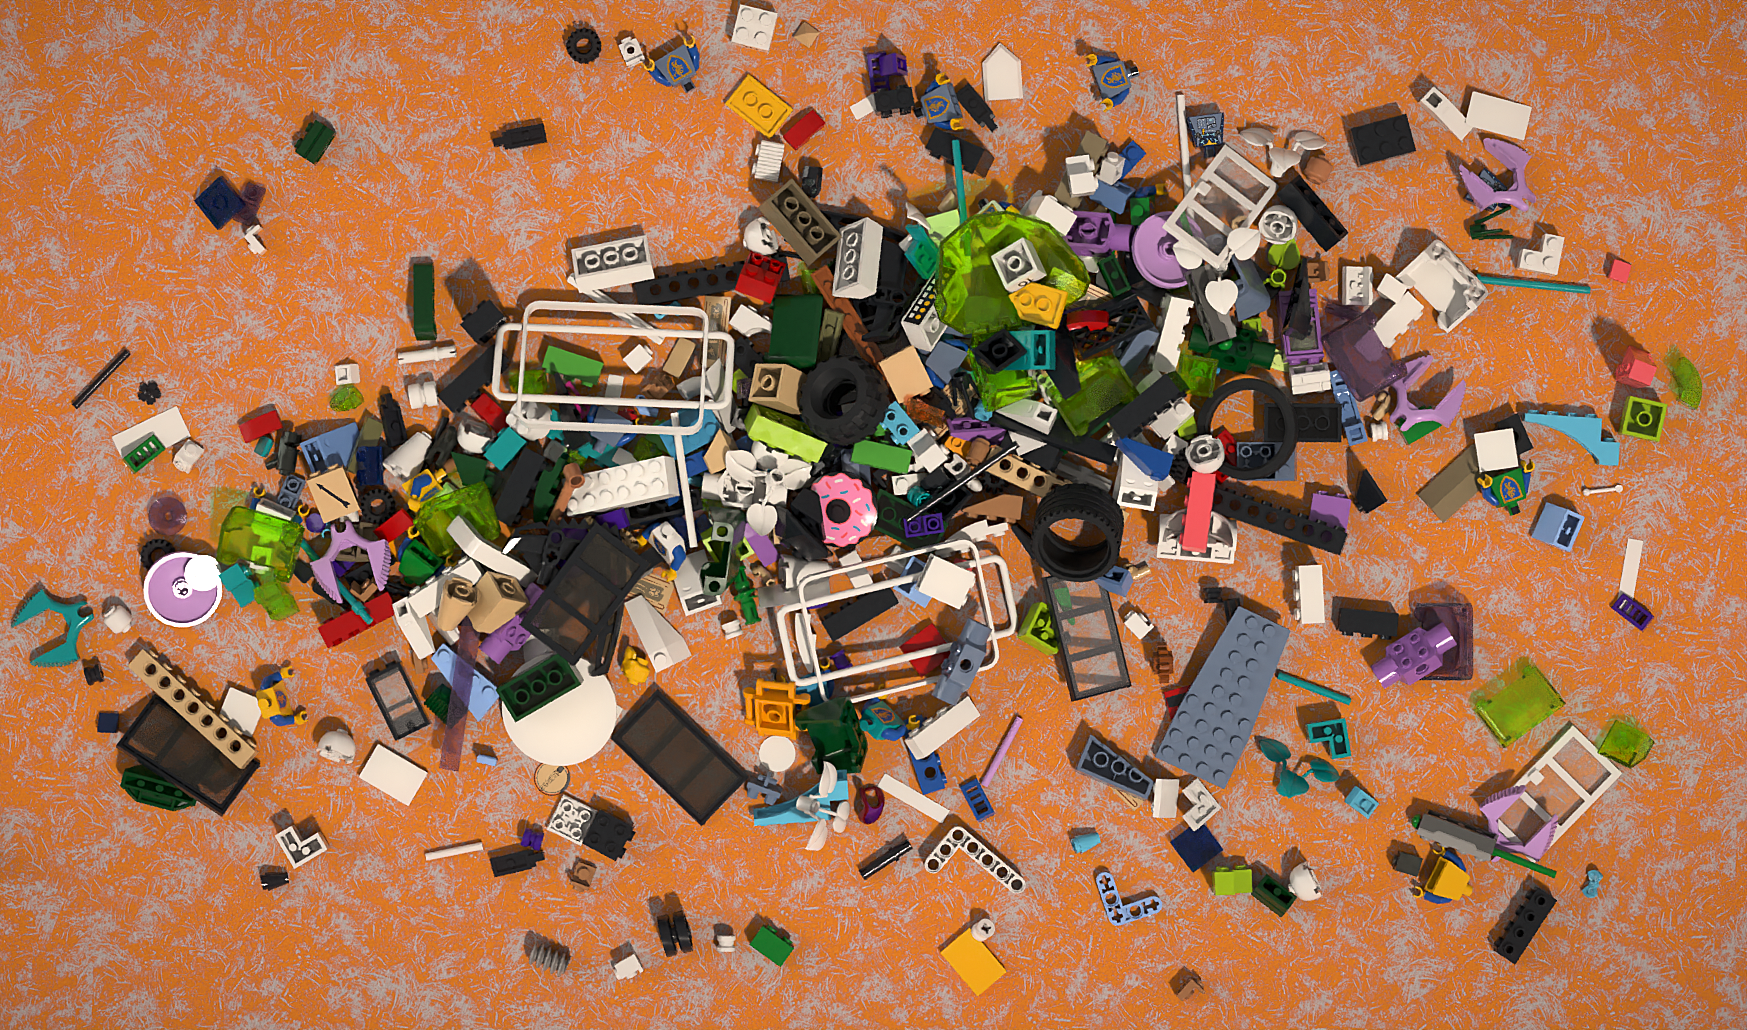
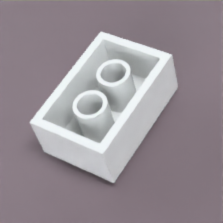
M1322 565L1295 566V570H1292V580L1296 582V589H1293V600L1297 601V608H1294V619L1298 620V624L1325 623Z

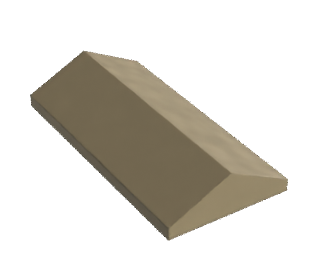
M1473 443L1428 484L1418 496L1444 523L1481 489V484L1477 481L1478 478L1485 480V474L1494 477L1500 471L1480 472L1476 445Z

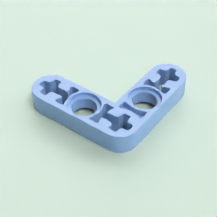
M1101 872L1097 875L1096 883L1108 919L1113 925H1123L1158 913L1162 909V901L1157 896H1149L1122 905L1112 875L1109 872ZM1103 875L1106 878L1110 877L1108 886L1109 888L1113 886L1114 890L1102 892V889H1106L1105 885L1099 882L1102 880ZM1109 893L1116 895V902L1113 904H1108L1105 900ZM1152 899L1155 902H1159L1156 905L1157 909L1153 910L1152 907L1146 908L1148 913L1144 914L1142 902H1145V906L1151 904L1150 900ZM1118 904L1120 908H1116L1118 914L1123 916L1120 917L1119 922L1112 920L1114 916L1113 909L1111 911L1108 910V908L1115 907ZM1134 905L1139 906L1141 909L1138 916L1130 914V908Z

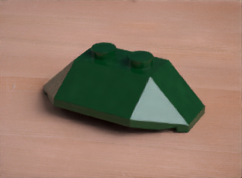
M142 764L124 770L120 787L125 789L136 802L170 811H177L196 805L197 800ZM166 768L190 784L192 781L185 773Z

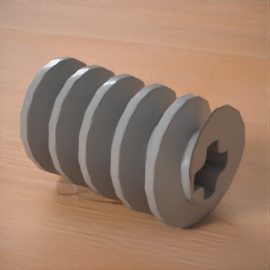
M536 941L529 956V964L532 965L536 961V968L543 964V971L550 967V974L557 970V977H560L565 973L572 956L566 960L565 953H562L559 957L557 949L551 953L550 946L544 950V944L542 943L537 947Z

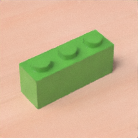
M548 345L542 368H545V373L551 375L560 373L564 375L563 379L572 382L578 379L582 381V385L591 388L593 384L598 386L604 367L602 362Z
M866 437V440L853 443L849 462L906 475L909 469L912 450H908V446H902L901 444H898L897 447L890 446V442L878 440V443L872 442L871 438Z

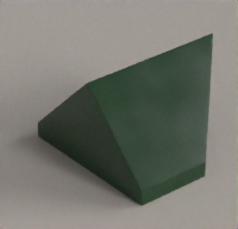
M450 451L462 485L480 490L491 462L488 459Z

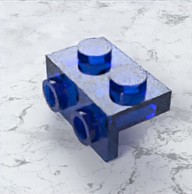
M382 446L358 447L356 460L359 468L357 471L359 486L384 485Z

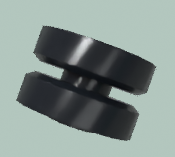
M684 910L673 913L674 925H672L667 914L657 916L658 928L666 957L677 955V943H679L683 953L693 951L692 933Z

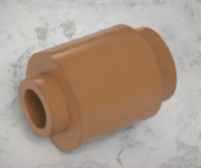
M976 438L972 442L966 456L970 466L976 468L985 462L990 451V443L987 440Z

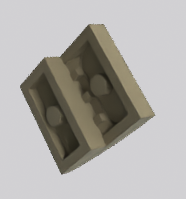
M340 522L339 533H342L346 530V523ZM360 522L359 525L353 524L356 533L369 541L378 540L373 530L379 524ZM358 546L340 550L335 559L349 562L370 561L368 552Z

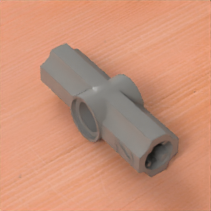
M1064 459L1060 460L1055 474L1073 483L1096 486L1103 489L1106 493L1109 492L1113 482L1095 474L1091 469L1081 465L1077 466Z

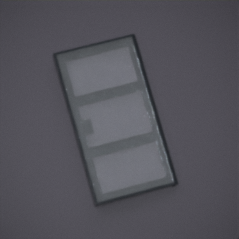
M1052 575L1041 578L1071 702L1132 686L1109 591L1093 580L1089 582H1070L1058 579Z

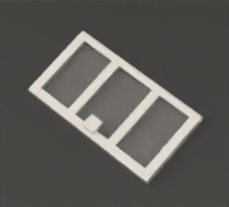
M1225 144L1162 228L1214 268L1218 269L1230 251H1232L1227 245L1228 235L1237 228H1249L1279 186Z
M1572 725L1513 785L1514 787L1525 785L1527 788L1498 818L1499 831L1511 842L1526 843L1556 813L1558 815V824L1556 825V832L1553 834L1551 847L1622 773ZM1522 853L1529 861L1536 862L1532 857Z

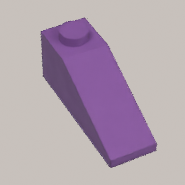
M970 417L954 418L952 421L946 419L951 436L970 442L975 441L976 438H982L987 440L990 445H999L1002 443L1006 431L976 419L972 420Z
M746 519L744 536L763 566L766 567L780 559L781 556L768 534L765 536L758 535L750 527Z

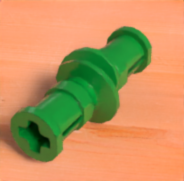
M739 566L738 576L734 580V586L738 595L733 599L734 601H740L741 609L746 619L745 626L761 622L762 619L758 616L754 598H757L758 595H752L756 588L750 589V583L745 573L746 566Z

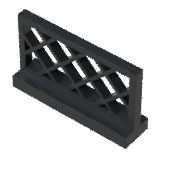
M1134 289L1090 309L1107 311L1109 314L1108 325L1115 326L1113 332L1106 331L1107 327L1101 330L1090 331L1088 326L1069 331L1067 320L1064 321L1067 332L1083 359L1153 327ZM1138 308L1136 314H1134V313H1128V312H1130V311H1132V310ZM1121 316L1118 322L1111 321L1112 319ZM1126 317L1133 318L1131 324L1123 323ZM1138 319L1146 321V323L1140 326L1135 325ZM1120 328L1128 329L1123 334L1118 333ZM1084 332L1086 333L1084 338L1076 337ZM1090 334L1098 335L1096 340L1088 339ZM1103 336L1110 337L1108 341L1101 342ZM1085 344L1093 345L1091 349L1083 351Z

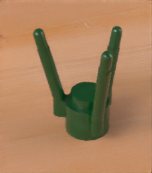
M1511 206L1500 209L1482 219L1474 220L1475 224L1470 225L1472 240L1513 239V235H1488L1502 232L1503 229L1488 230L1487 225L1482 224L1510 210Z

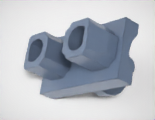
M768 771L767 776L759 774L758 779L750 776L747 784V797L757 799L759 792L766 794L764 802L774 805L777 798L779 799L783 788L776 785L777 780L770 778L772 772Z

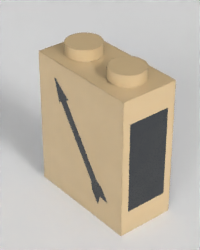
M338 463L327 467V471L322 473L320 470L309 474L310 477L307 478L308 486L323 523L348 515L361 508L344 464L340 466Z

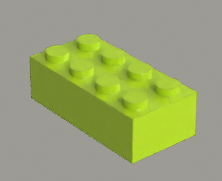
M757 403L752 404L744 420V425L750 439L757 442L760 440L766 442L769 447L774 449L777 447L781 448L788 455H798L808 463L812 461L818 463L827 445V441L812 432L804 422Z

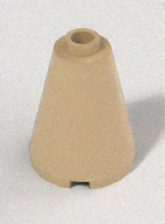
M458 577L445 581L437 616V625L441 630H454L479 602L481 597L478 588L475 590L472 587L473 583Z

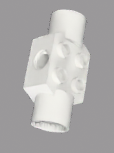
M727 469L723 474L704 472L701 498L721 500L725 508L748 510L752 504L758 503L762 505V501L770 487L765 482V476L753 477L750 475L748 481L738 482L729 475ZM754 470V471H753V473H763V472H765V471H758V470ZM783 483L775 487L765 506L777 507L778 505L786 508L788 489Z

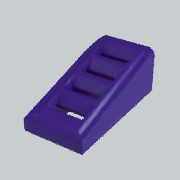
M885 51L866 53L871 93L877 92V89L888 88L890 90L889 76L873 77L875 74H880V69L873 70L872 67L879 66V61L872 62L871 59L885 56ZM885 81V85H874V82Z
M1624 593L1621 594L1611 607L1641 632L1654 619L1651 613ZM1625 600L1628 601L1626 606L1621 611L1619 607ZM1631 605H1633L1634 608L1628 615H1626L1625 612L1629 609ZM1637 610H1639L1640 613L1635 618V620H1633L1632 616L1636 613ZM1643 615H1646L1647 617L1642 624H1638Z

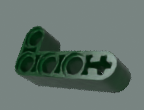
M414 263V333L417 341L436 340L434 263Z

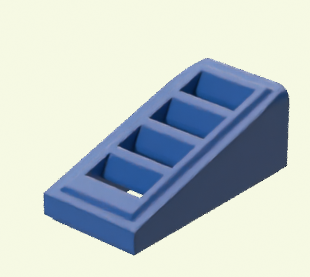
M977 778L960 787L978 822L996 814ZM977 786V788H978L977 790H975V791H973V792H971V793H969V794L967 793L968 790H970V789H972L973 787ZM979 793L981 794L980 797L971 801L970 798ZM984 800V804L975 808V804ZM988 808V811L980 815L978 814L979 811Z

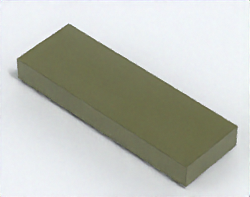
M829 308L825 309L815 365L822 360L828 361L829 357L836 355L845 313Z
M369 417L365 418L346 471L362 478L365 477L384 428L382 423Z

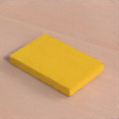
M749 74L725 103L727 107L769 140L793 111L790 106Z
M970 927L940 952L977 996L1007 972L982 941L974 939Z

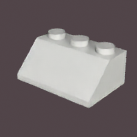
M1155 369L1146 376L1127 396L1129 401H1133L1161 378V373ZM1184 399L1172 403L1173 407L1165 414L1157 415L1158 420L1151 425L1164 440L1194 415L1195 410Z

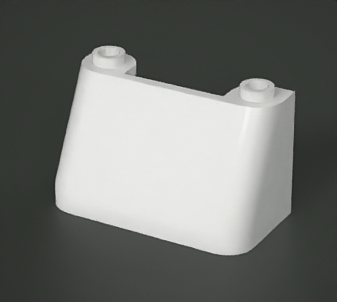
M1434 240L1395 277L1407 289H1411L1414 286L1440 313L1437 317L1438 326L1447 333L1474 311L1488 296V290L1482 282L1440 240Z

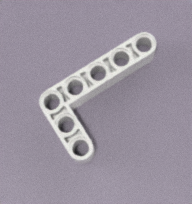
M458 514L447 527L448 533L467 555L500 574L516 577L521 586L527 588L538 577L527 562L509 552L506 555H502V548L483 538L471 522L462 515Z
M961 826L952 827L925 860V869L930 873H937L957 849L960 848L1011 892L1018 894L1025 889V881L1017 872ZM957 829L963 832V837L960 840H955L952 836L953 832ZM970 842H975L978 844V849L975 852H970L967 850V845ZM944 844H948L951 847V851L947 855L940 852V848ZM989 854L993 857V861L991 864L985 865L982 862V857ZM936 859L939 862L938 867L930 869L928 867L929 860ZM1005 867L1007 869L1006 876L999 877L997 869ZM1019 879L1022 881L1020 889L1012 888L1011 883L1013 880Z

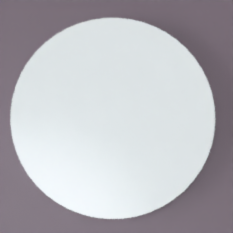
M544 653L530 659L520 666L513 676L553 653ZM581 657L575 665L584 679L580 686L516 723L502 701V717L511 740L524 754L538 762L554 766H568L583 762L600 751L613 732L617 718V700L614 689L605 674L596 677L589 675L594 670L595 664L584 657Z

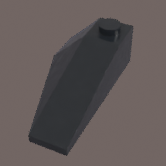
M558 373L554 374L557 395L570 396ZM559 403L561 422L584 423L575 404ZM563 430V435L566 439L562 441L567 450L571 449L572 452L594 442L589 431Z
M689 489L692 511L695 512L703 509L699 490ZM683 498L671 506H668L665 500L662 499L624 508L630 526H628L629 532L647 528L655 522L662 523L685 515Z

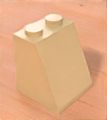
M909 345L877 362L898 404L903 403V405L914 401L913 397L920 394V396L931 392L930 388L933 387V384L913 345Z
M755 364L748 401L790 414H801L799 398H802L800 390L802 384L806 383L808 379L806 376L808 374L787 364Z
M487 571L474 587L475 590L478 588L481 597L467 616L476 631L491 634L531 604L516 577Z

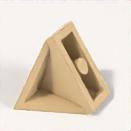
M721 429L717 432L703 457L710 474L726 468L725 456L728 450H739L735 441Z

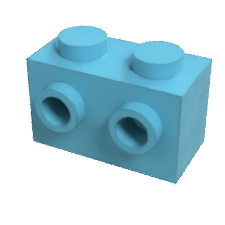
M896 401L885 410L884 414L886 417L883 423H879L884 430L888 428L893 433L890 437L897 445L901 443L903 446L920 432L919 428Z

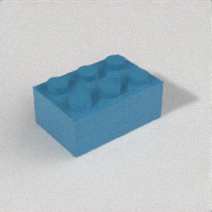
M688 409L679 414L680 427L695 425L699 419L700 409ZM704 409L703 425L697 433L682 435L684 456L711 443L719 429L722 430L712 409ZM669 419L658 426L672 427V420ZM659 434L670 456L677 461L674 435Z

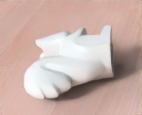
M955 453L953 455L954 458H952L953 461L945 463L944 467L959 480L971 470L968 463ZM977 477L965 484L972 491L980 492L982 490V484Z

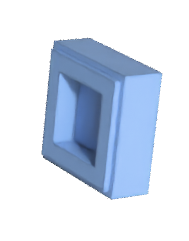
M480 754L476 762L497 766L498 759Z

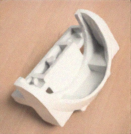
M1187 508L1172 514H1160L1157 558L1234 563V553L1237 544L1236 520L1226 519L1212 511L1206 553L1184 551L1182 544H1179L1180 533H1184L1185 526L1182 525L1183 514H1187Z

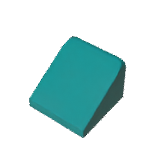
M266 436L260 437L254 452L262 457H268L274 440Z

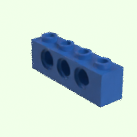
M922 714L916 716L915 722L920 720L919 729L924 726L922 723L927 720V717L923 718ZM908 719L903 720L907 725ZM908 730L909 732L904 735L905 739L909 737V733L912 730ZM909 749L923 795L944 789L947 779L945 773H940L938 767L942 765L939 754H934L933 751L927 759L916 760ZM933 767L936 770L935 776L931 778L925 776V769Z

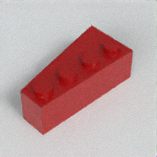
M382 590L373 595L374 599L368 602L366 600L364 603L361 601L365 606L366 612L373 618L370 624H367L360 615H356L350 608L339 613V617L335 619L331 617L322 622L324 625L317 629L327 648H333L394 616L392 604L396 602L391 593H385Z

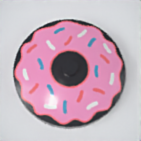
M832 471L823 474L809 486V491L813 490L820 496L826 535L824 542L820 540L822 543L837 548L851 547L862 542L874 530L879 517V503L875 491L865 479L848 471Z

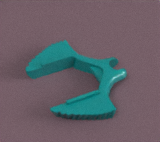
M44 588L36 592L35 595L33 594L32 597H29V600H26V603L23 604L24 606L19 609V613L15 614L16 617L13 618L14 622L11 623V628L49 609L62 613L69 626L67 642L35 658L30 662L31 665L42 666V668L46 666L61 667L62 665H70L74 661L81 660L76 642L82 627L94 618V614L82 617L79 613L80 608L88 604L87 601L81 600L73 604H63L54 601Z

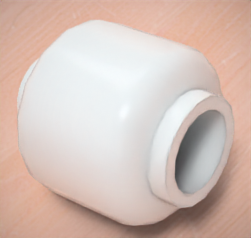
M121 605L111 606L103 615L105 617L104 624L114 633H120L121 631L125 633L132 626L130 623L132 615Z

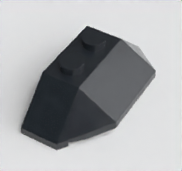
M777 505L775 508L777 512L775 535L781 540V545L792 550L791 554L799 560L803 558L812 561L833 556L834 553L789 510Z

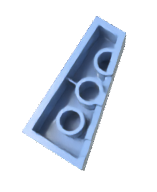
M443 643L431 659L479 722L500 698L496 692L498 686L446 643Z

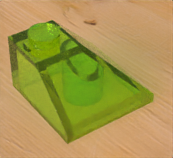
M1181 354L1178 374L1190 388L1186 394L1212 398L1219 360Z
M1615 720L1597 753L1631 769L1646 759L1655 742L1648 734Z

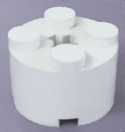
M517 401L506 417V423L509 424V427L519 436L532 441L544 438L550 431L549 429H531L523 426L518 420ZM522 401L521 414L525 419L531 421H551L550 414L552 415V411L547 405L540 402Z

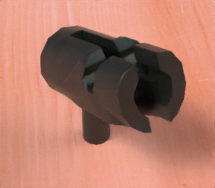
M449 426L448 429L442 432L424 459V462L430 466L435 458V454L439 455L441 453L435 463V470L437 471L444 466L451 455L450 451L453 452L459 443L454 426Z
M283 431L279 442L277 458L265 463L266 468L270 470L276 467L279 474L285 476L295 473L297 457L300 452L296 447L300 445L302 435Z

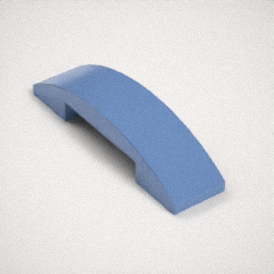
M1347 367L1330 372V383L1335 404H1342V427L1349 446L1367 442V435L1359 415Z

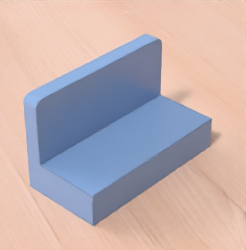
M1098 179V188L1094 195H1090L1089 198L1118 214H1122L1127 200L1135 196L1136 189L1118 180L1113 185H1110Z

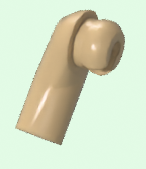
M1381 392L1377 397L1381 405L1372 415L1377 421L1384 417L1390 407L1391 397L1385 392Z

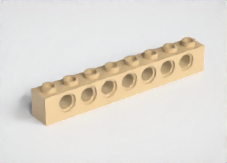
M995 446V448L990 447L986 460L1001 451L1002 448ZM1015 454L1012 457L1007 455L1003 458L1008 461V467L1005 470L1000 468V461L985 470L1041 498L1046 496L1048 492H1051V487L1054 484L1063 486L1073 483L1065 478L1063 481L1056 479L1058 475L1048 470L1046 473L1040 471V466L1030 462L1027 465L1022 462L1023 458ZM1020 467L1025 469V475L1022 478L1017 476V470ZM1038 475L1042 477V484L1040 486L1034 484V478ZM1120 506V509H1122L1125 524L1129 513L1125 512V507Z
M142 649L128 667L240 769H244L259 753L256 749L257 745L249 738L246 740L242 737L243 732L236 726L232 728L227 723L229 719L222 713L218 715L213 710L215 707L206 700L204 702L199 698L201 694L193 687L191 689L185 685L187 681L180 675L175 676L171 672L173 669L166 662L162 664L157 659L159 656L153 650ZM154 664L156 672L151 675L148 669L150 665ZM165 677H169L171 681L168 687H164L162 683ZM182 689L185 696L182 700H178L177 692ZM194 702L199 706L198 711L195 713L191 711V705ZM211 715L213 722L207 726L205 724V717ZM221 728H225L227 731V735L223 739L219 737V730ZM237 740L241 743L239 751L233 749V743Z

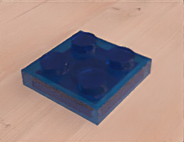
M219 176L194 200L217 230H221L246 206L245 202L224 176Z
M1204 824L1195 831L1189 826L1170 841V844L1192 873L1223 851V848Z

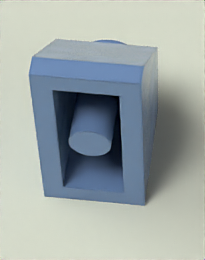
M1115 565L1107 574L1093 580L1107 591L1126 597L1133 583L1130 571Z

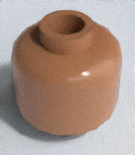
M1319 155L1318 157L1310 158L1304 173L1308 181L1320 185L1328 180L1333 167L1329 163V158Z

